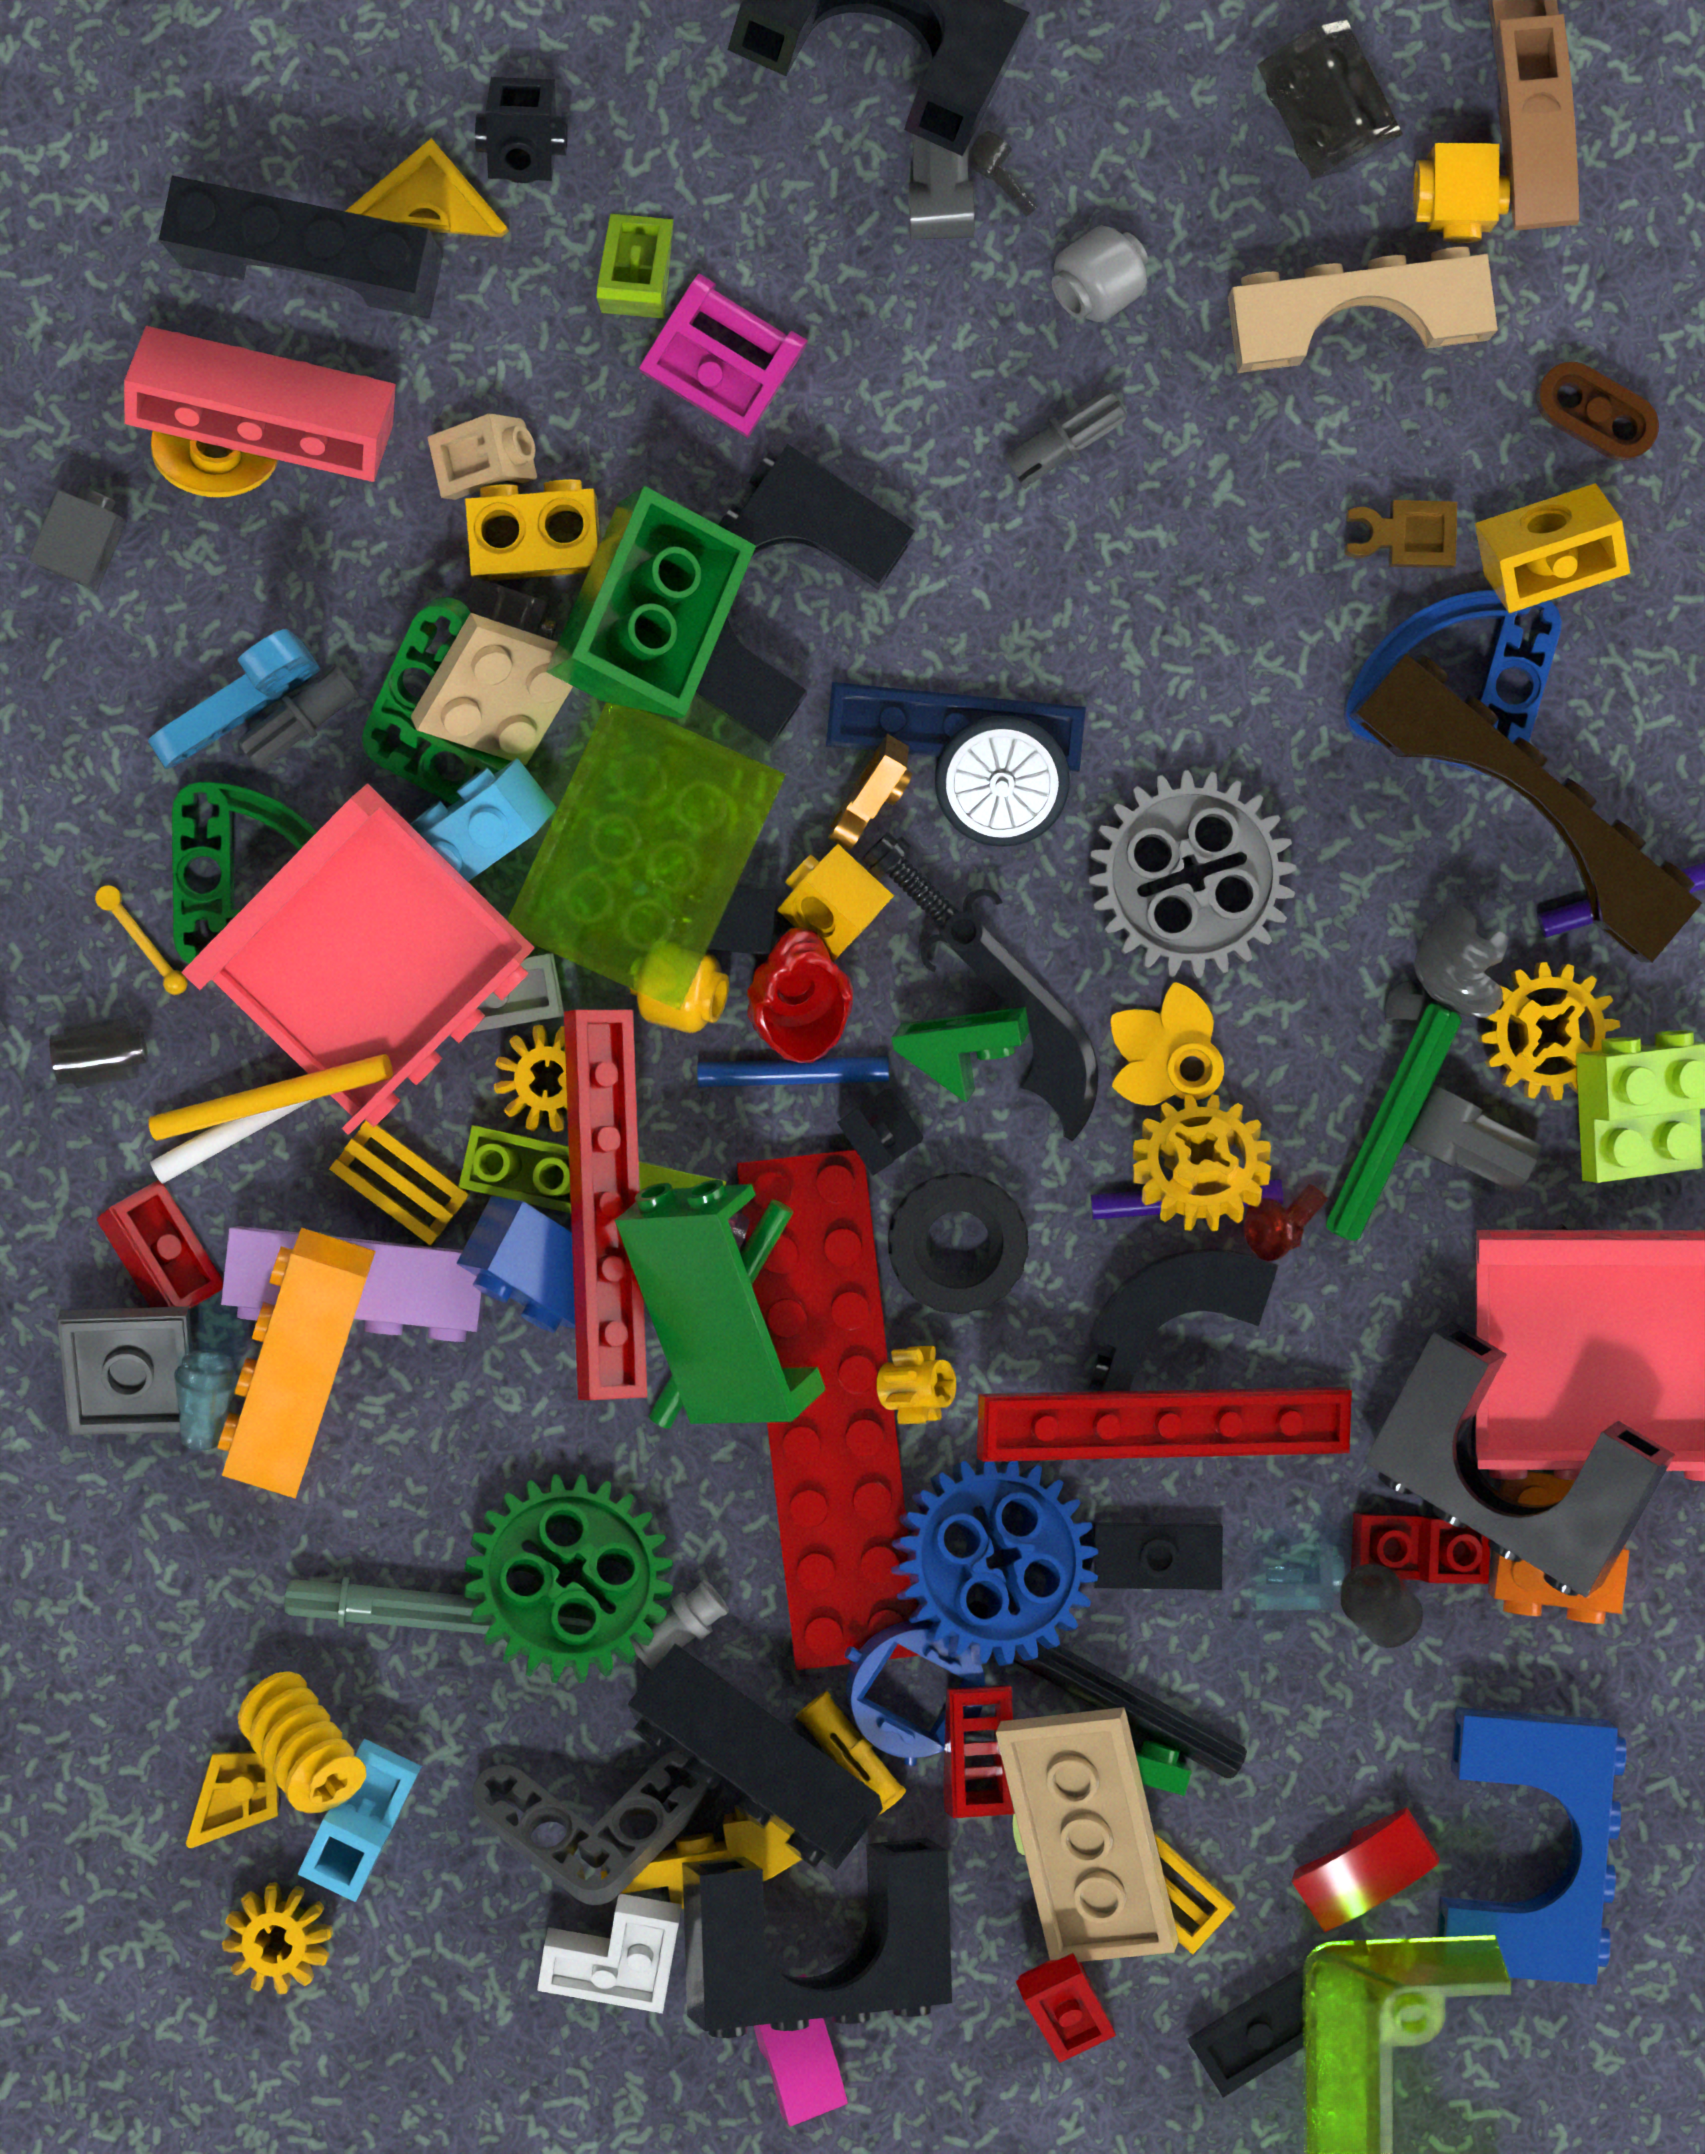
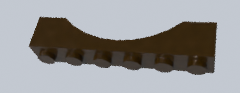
M1407 653L1397 657L1349 714V717L1396 757L1432 758L1465 765L1498 779L1527 799L1554 827L1572 855L1586 890L1592 922L1639 962L1653 963L1701 906L1702 902L1689 892L1695 886L1694 882L1670 862L1665 860L1659 867L1640 850L1646 842L1625 823L1616 819L1610 826L1591 810L1597 801L1578 783L1570 778H1566L1561 784L1542 767L1548 760L1532 744L1519 736L1512 743L1493 727L1499 718L1485 704L1471 695L1464 701L1456 696L1444 685L1450 678L1448 674L1430 658L1421 653L1415 660Z

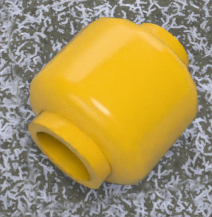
M663 943L651 952L648 959L640 958L636 962L630 978V993L637 996L639 1013L649 1023L686 1033H695L702 1030L708 1022L715 1023L720 1018L728 998L729 977L721 972L720 963L713 954L675 943Z

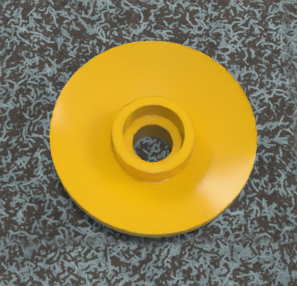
M152 431L151 454L159 472L178 488L200 496L230 497L251 491L271 476L279 461Z

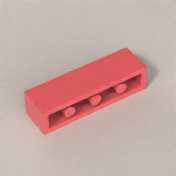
M145 326L124 380L125 424L374 482L393 427L396 384L368 376H360L321 367L304 361L261 353L244 347H236L188 336L180 332H171Z

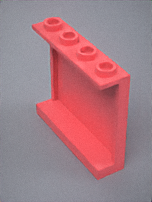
M367 783L331 817L181 973L199 990L212 980L308 1074L386 1054L393 1068V1077L391 1079L330 1095L352 1116L342 1127L349 1135L364 1119L372 1127H375L400 1102V1099L393 1091L406 1078L417 1085L443 1059L435 1049L449 1035L456 1042L460 1043L483 1020L486 1015L477 1007L492 992L502 1001L529 974L520 964L535 947Z
M1476 1230L1475 1335L1507 1354L1475 1414V1460L1477 1468L1489 1469V1476L1496 1479H1523L1528 1477V1470H1554V1477L1576 1480L1601 1432L1617 1421H1620L1675 1454L1666 1471H1684V1478L1705 1481V1230Z

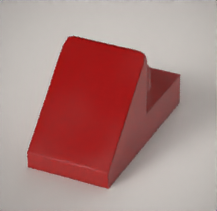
M1074 1953L1059 1960H1049L1018 1976L1019 1979L1016 1980V1984L1022 1998L1059 2063L1117 2036L1082 1962H1078Z

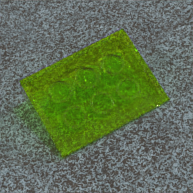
M606 702L507 921L530 943L680 1010L787 775L650 712Z

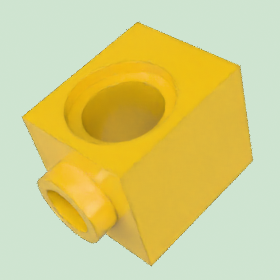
M837 844L820 862L810 854L785 881L793 889V892L777 911L796 928H807L820 935L827 947L831 961L834 962L867 928L894 895Z

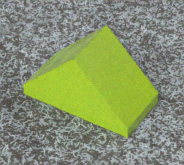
M610 214L597 284V301L601 313L665 319L674 219Z

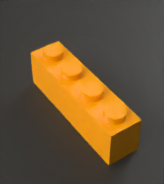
M302 1227L293 1249L280 1247L269 1281L270 1284L281 1287L275 1305L263 1302L252 1335V1339L263 1342L258 1361L246 1357L234 1393L246 1397L241 1415L232 1412L228 1413L217 1449L229 1452L222 1476L296 1499L376 1251Z

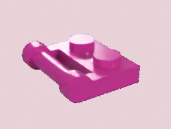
M699 273L692 281L646 355L639 370L642 374L748 439L787 375L797 363L806 348L808 340L792 330L788 335L715 291L716 283ZM700 312H703L774 356L766 370L764 371L693 327L692 323Z

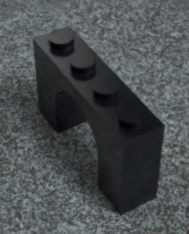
M1003 0L742 1L727 50L784 76H787L811 31L820 22L829 17L844 13H866L885 18L904 28L921 45L929 63V68L918 87L904 130L960 156L964 155L1013 59L1030 14Z
M173 175L159 235V241L182 268L244 280L247 265L297 272L352 289L362 296L369 307L426 319L431 317L443 256L430 230L426 228Z
M789 444L786 445L779 457L771 451L768 452L749 481V484L757 489L743 510L733 504L718 524L722 528L756 545L753 555L768 547L779 544L806 545L828 555L877 590L881 588L915 537L914 529ZM727 615L695 696L772 747L807 696V691L749 651L734 634Z
M1450 1322L1433 1331L1364 1462L1378 1470L1379 1479L1391 1489L1403 1494H1412L1414 1492L1433 1504V1512L1445 1522L1460 1528L1469 1526L1489 1538V1547L1499 1555L1516 1562L1525 1560L1543 1571L1544 1580L1556 1590L1570 1596L1580 1594L1587 1598L1604 1584L1675 1454L1622 1422L1617 1421L1601 1432L1574 1484L1561 1501L1546 1505H1529L1509 1499L1494 1489L1477 1468L1471 1445V1430L1475 1414L1507 1354L1454 1322Z
M928 1838L866 1844L868 1919L865 1932L859 1945L846 1961L827 1973L813 1977H793L780 1973L769 1956L765 1940L762 1868L744 1856L682 1863L687 2016L704 2031H708V2034L712 2037L734 2038L747 2034L748 2026L770 2024V2027L774 2030L796 2031L809 2027V2019L832 2017V2021L836 2023L857 2024L869 2021L871 2012L893 2010V2014L897 2016L918 2017L930 2014L932 2005L952 2003L948 1850Z

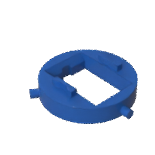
M927 1620L915 1623L904 1621L891 1625L871 1637L860 1650L849 1646L844 1654L845 1658L852 1661L847 1676L846 1697L849 1710L858 1728L875 1747L888 1754L904 1757V1764L909 1766L916 1765L917 1758L931 1756L944 1751L946 1710L942 1711L929 1732L864 1697L896 1646L900 1644L963 1678L958 1688L985 1686L981 1664H973L970 1645L962 1655L956 1657L949 1656L948 1647L951 1637L947 1635L937 1642L929 1643L926 1639L933 1622ZM983 1705L963 1706V1718L979 1717Z

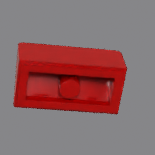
M159 1180L111 1206L97 1217L98 1224L150 1308L189 1306V1310L223 1290L224 1281L167 1188Z

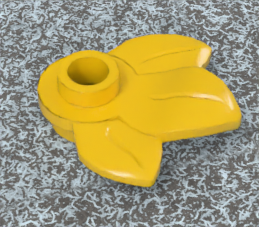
M1177 982L1173 983L1165 995L1160 1014L1152 1010L1133 1009L1117 1012L1111 1016L1110 1024L1114 1043L1121 1055L1129 1062L1117 1074L1112 1087L1125 1099L1145 1106L1156 1105L1174 1095L1185 1100V1095L1192 1094L1195 1100H1200L1214 1093L1221 1084L1224 1076V1062L1219 1050L1211 1043L1214 1024L1213 1015L1207 1004L1189 987ZM1186 1057H1197L1203 1063L1204 1072L1196 1081H1188L1180 1073V1064Z

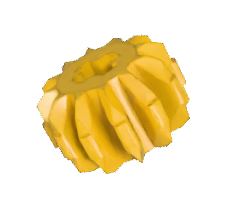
M536 1025L533 1027L532 1032L536 1046L535 1049L531 1050L524 1039L515 1035L509 1042L512 1048L522 1057L520 1061L516 1062L508 1057L497 1058L495 1065L498 1068L515 1073L513 1081L497 1082L494 1084V1090L497 1094L517 1091L519 1097L510 1102L504 1110L509 1117L519 1114L526 1105L532 1107L526 1119V1128L528 1130H537L541 1124L543 1112L548 1111L552 1131L561 1132L564 1130L561 1108L565 1107L567 1109L564 1026H561L557 1031L553 1047H549L545 1027L543 1025ZM543 1061H545L546 1067H553L555 1061L564 1071L558 1078L562 1090L553 1097L551 1090H544L543 1095H540L533 1087L539 1079L534 1069Z
M276 1882L269 1883L265 1888V1902L254 1892L248 1891L241 1898L246 1913L231 1911L226 1918V1924L238 1932V1934L230 1935L222 1942L223 1950L230 1953H243L231 1966V1971L234 1975H240L249 1967L255 1970L257 1973L251 1981V1988L253 1990L260 1991L268 1976L273 1977L274 1988L278 1994H286L288 1992L291 1975L297 1982L306 1986L314 1978L309 1964L324 1966L330 1956L329 1952L317 1943L331 1938L333 1935L332 1926L326 1924L312 1925L311 1923L320 1916L324 1906L320 1901H317L305 1910L300 1908L298 1904L302 1900L305 1891L300 1886L294 1887L288 1896L287 1902L282 1901L281 1889ZM275 1925L287 1930L284 1936V1941L287 1943L284 1944L280 1952L268 1947L271 1941V1937L268 1934L271 1933Z

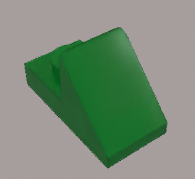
M1026 1007L901 1023L891 1039L893 1050L958 1098L968 1102L975 1091L969 1052H976L977 1059L992 1060L1010 1056L1015 1053L1014 1046H1021L1030 1031Z

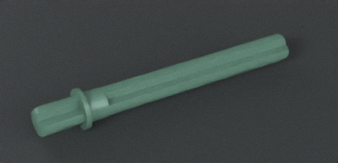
M345 1576L343 1577L342 1584L294 1579L289 1581L285 1590V1613L291 1616L338 1620V1628H345L347 1622L486 1634L492 1625L491 1620L472 1623V1610L483 1603V1599H471L464 1595L351 1584V1577ZM602 1609L608 1614H612L615 1612V1610ZM567 1610L558 1616L560 1626L565 1632L572 1635H582L592 1629L589 1618L581 1611Z

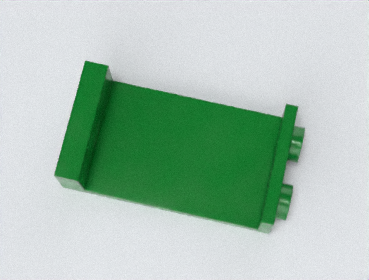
M710 1180L691 1188L673 1189L669 1183L652 1185L640 1191L635 1196L636 1202L615 1219L690 1424L792 1422L826 1390L818 1367L781 1368L729 1225L728 1219L756 1196L752 1184L723 1185L721 1180Z

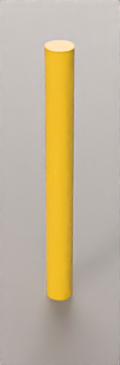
M386 1054L157 1114L149 1117L150 1133L158 1141L388 1080L393 1077L392 1064Z

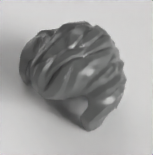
M1448 903L1424 929L1421 946L1416 953L1414 962L1417 978L1428 994L1440 1004L1448 1006L1453 1011L1467 1017L1486 1018L1494 1014L1502 1004V988L1491 979L1494 967L1492 965L1502 962L1509 937L1500 931L1496 932L1488 940L1479 937L1476 933V918L1464 905Z

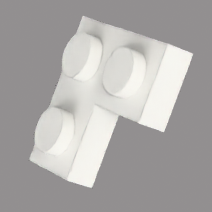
M619 1894L611 1939L548 1927L537 1991L663 2014L682 1905Z

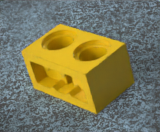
M569 479L543 483L544 492L518 494L517 485H491L480 488V497L466 498L470 569L473 579L476 582L588 574L600 546L597 496L594 489H582L581 480ZM564 511L577 513L583 519L581 534L577 539L569 543L554 541L548 532L552 518ZM500 516L511 517L519 523L517 539L513 544L505 548L492 547L485 539V531L488 524Z

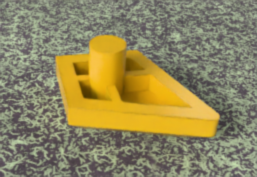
M255 1751L217 1752L212 1754L186 1840L188 1848L197 1847L279 1816V1786L274 1780V1775L264 1766L262 1758Z

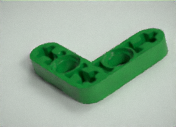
M438 597L428 602L412 620L366 721L362 733V743L369 758L379 766L454 804L462 798L457 790L479 773L481 769L483 770L488 767L494 775L511 763V761L418 731L412 721L411 714L421 698L415 697L407 691L403 682L404 671L408 668H419L428 673L432 679L471 613L469 608L457 599ZM443 616L451 621L449 632L452 635L439 647L435 655L426 652V649L432 644L437 633V626L433 623ZM391 724L397 725L402 729L399 738L403 742L397 748H393L386 743L389 734L385 730ZM426 739L431 742V745L420 757L418 763L413 757L420 750L417 747ZM442 751H449L458 755L465 764V778L460 781H451L441 776L435 766L436 754Z

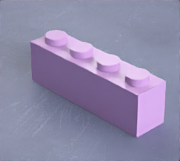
M242 1226L229 1228L221 1305L237 1306V1318L255 1321L258 1319L263 1302L275 1305L281 1287L269 1283L280 1247L293 1249L299 1233ZM330 1236L376 1251L354 1319L365 1320V1332L402 1335L403 1324L428 1327L427 1338L466 1342L467 1331L478 1332L482 1329L486 1294L473 1286L476 1276L456 1264L463 1250Z

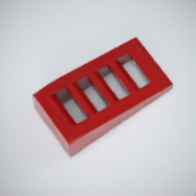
M1012 1686L946 1688L943 1779L944 1812L952 1818L1015 1814L996 1736V1730L1001 1721L1013 1720ZM995 1704V1716L963 1718V1706ZM994 1730V1741L964 1743V1732ZM993 1754V1765L965 1767L964 1756ZM992 1779V1789L965 1791V1780Z

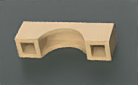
M1453 247L1432 252V261L1407 264L1406 256L1392 255L1372 259L1367 262L1368 269L1343 273L1342 264L1333 263L1309 267L1304 270L1305 278L1280 281L1278 272H1262L1244 276L1241 278L1242 286L1232 287L1228 296L1237 373L1301 365L1307 355L1310 340L1317 327L1333 314L1357 306H1373L1397 314L1416 331L1426 349L1488 341L1498 331L1488 254L1470 256L1468 247Z

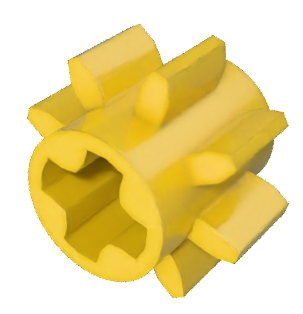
M933 1345L893 1349L891 1351L893 1362L885 1363L880 1368L877 1376V1393L881 1404L888 1410H898V1424L926 1423V1421L941 1420L940 1408L950 1406L956 1394V1376L951 1364L946 1360H935L936 1350Z

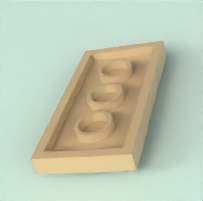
M1125 1707L1001 1721L996 1730V1736L1050 1961L1059 1960L1071 1953H1074L1078 1962L1174 1953L1179 1939Z

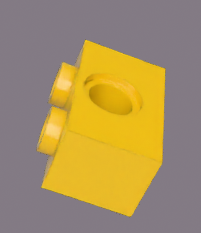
M1596 483L1475 523L1484 576L1493 590H1495L1508 613L1630 574L1622 519Z

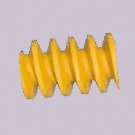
M290 1671L275 1673L262 1680L248 1693L238 1713L239 1729L250 1741L253 1750L262 1758L264 1766L274 1775L275 1782L286 1793V1798L296 1810L304 1813L328 1811L349 1800L361 1788L366 1779V1766L359 1757L354 1756V1749L347 1740L342 1739L341 1730L335 1723L330 1722L329 1713L323 1706L318 1705L317 1696L311 1689L307 1688V1682L300 1674Z

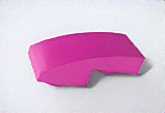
M802 1974V1975L797 1976V1977H807V1976H806V1974ZM823 2018L809 2019V2027L796 2031L774 2030L770 2027V2024L754 2026L759 2050L769 2064L781 2116L789 2127L848 2104L837 2060Z

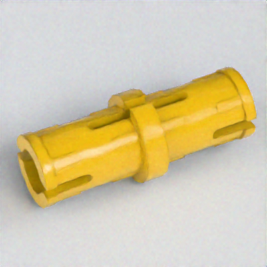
M825 1691L802 1708L795 1717L805 1725L834 1762L880 1795L883 1810L879 1813L880 1815L902 1798L907 1790L898 1783L871 1749L873 1744L863 1734H859L830 1698L829 1692Z

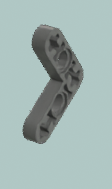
M672 1751L660 1758L593 1827L521 1770L510 1765H497L489 1767L482 1772L474 1782L472 1794L478 1817L485 1826L577 1900L589 1905H601L616 1898L706 1806L711 1798L712 1790L693 1777L695 1787L688 1789L686 1786L681 1785L673 1791L671 1778L676 1776L679 1779L685 1780L690 1774L683 1768L688 1759L678 1751ZM512 1790L517 1807L524 1812L521 1819L518 1820L516 1810L502 1800L493 1806L491 1794L497 1791L500 1794L506 1795ZM667 1799L670 1813H667L662 1806ZM638 1814L648 1815L654 1818L657 1826L654 1832L647 1838L640 1840L631 1839L622 1833V1826L627 1819ZM557 1822L565 1827V1837L555 1846L540 1847L531 1840L533 1831L542 1823ZM578 1847L581 1859L591 1867L597 1869L605 1863L608 1876L601 1879L599 1876L592 1875L585 1880L582 1864L573 1856Z

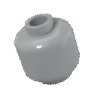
M1100 225L1095 227L1056 256L1054 264L1055 276L1051 281L1054 294L1061 306L1077 319L1085 317L1095 322H1103L1110 319L1144 293L1147 285L1145 268L1148 262L1147 253L1134 235L1128 232L1121 234L1116 229Z

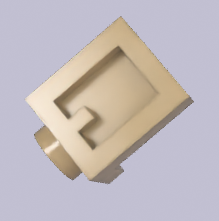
M489 413L427 437L441 498L456 500L480 491L481 487L497 485L505 481L527 483L537 478L533 460L535 457V444L530 432L526 429L524 420L521 418Z

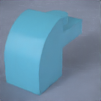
M366 1739L363 1740L355 1755L366 1766V1779L361 1788L349 1800L336 1808L328 1810L298 1872V1875L354 1902L357 1901L422 1767Z

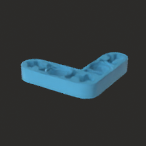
M282 629L267 636L245 651L238 658L240 666L246 673L245 675L173 720L149 738L148 743L164 768L169 769L182 763L313 678L321 668L304 642L288 629Z

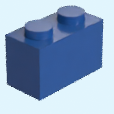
M491 1196L456 1264L476 1276L473 1286L482 1293L504 1303H507L509 1298L524 1306L525 1308L521 1316L533 1325L552 1333L556 1332L558 1326L575 1329L572 1232L524 1201Z

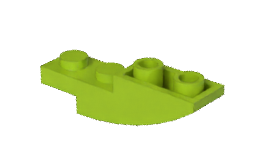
M472 1125L458 1188L501 1198L524 1201L528 1204L571 1213L569 1145ZM639 1161L640 1191L660 1183H669L675 1189L691 1188L706 1181L719 1180ZM721 1180L723 1185H726L727 1181Z

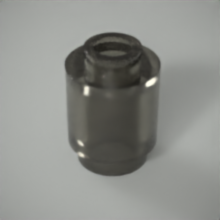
M126 1015L65 1026L64 1033L51 1035L49 1039L53 1071L60 1086L73 1083L76 1089L135 1079L139 1075V1065L148 1063V1049L144 1031L141 1026L131 1027Z
M1366 1564L1354 1568L1344 1578L1341 1585L1342 1609L1345 1615L1370 1641L1380 1647L1394 1648L1407 1643L1416 1635L1423 1620L1422 1604L1391 1569L1382 1565Z

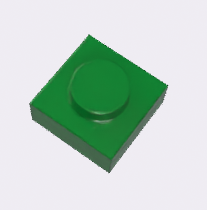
M1143 1740L1141 1750L1134 1748L1143 1785L1185 1796L1192 1771L1187 1763L1178 1761L1180 1750L1149 1740Z

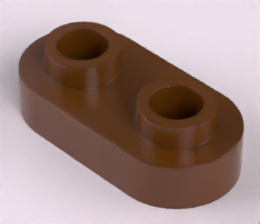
M1564 362L1556 365L1542 378L1538 385L1536 403L1542 417L1551 425L1612 460L1630 461L1640 457L1651 448L1658 436V416L1653 406L1647 400L1583 363ZM1563 386L1574 388L1579 395L1578 405L1574 408L1563 407L1557 399L1559 388ZM1624 418L1631 422L1634 434L1630 440H1620L1614 435L1612 431L1614 420Z

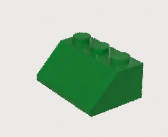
M646 486L641 487L617 504L546 672L603 702L680 719L685 717L756 545Z

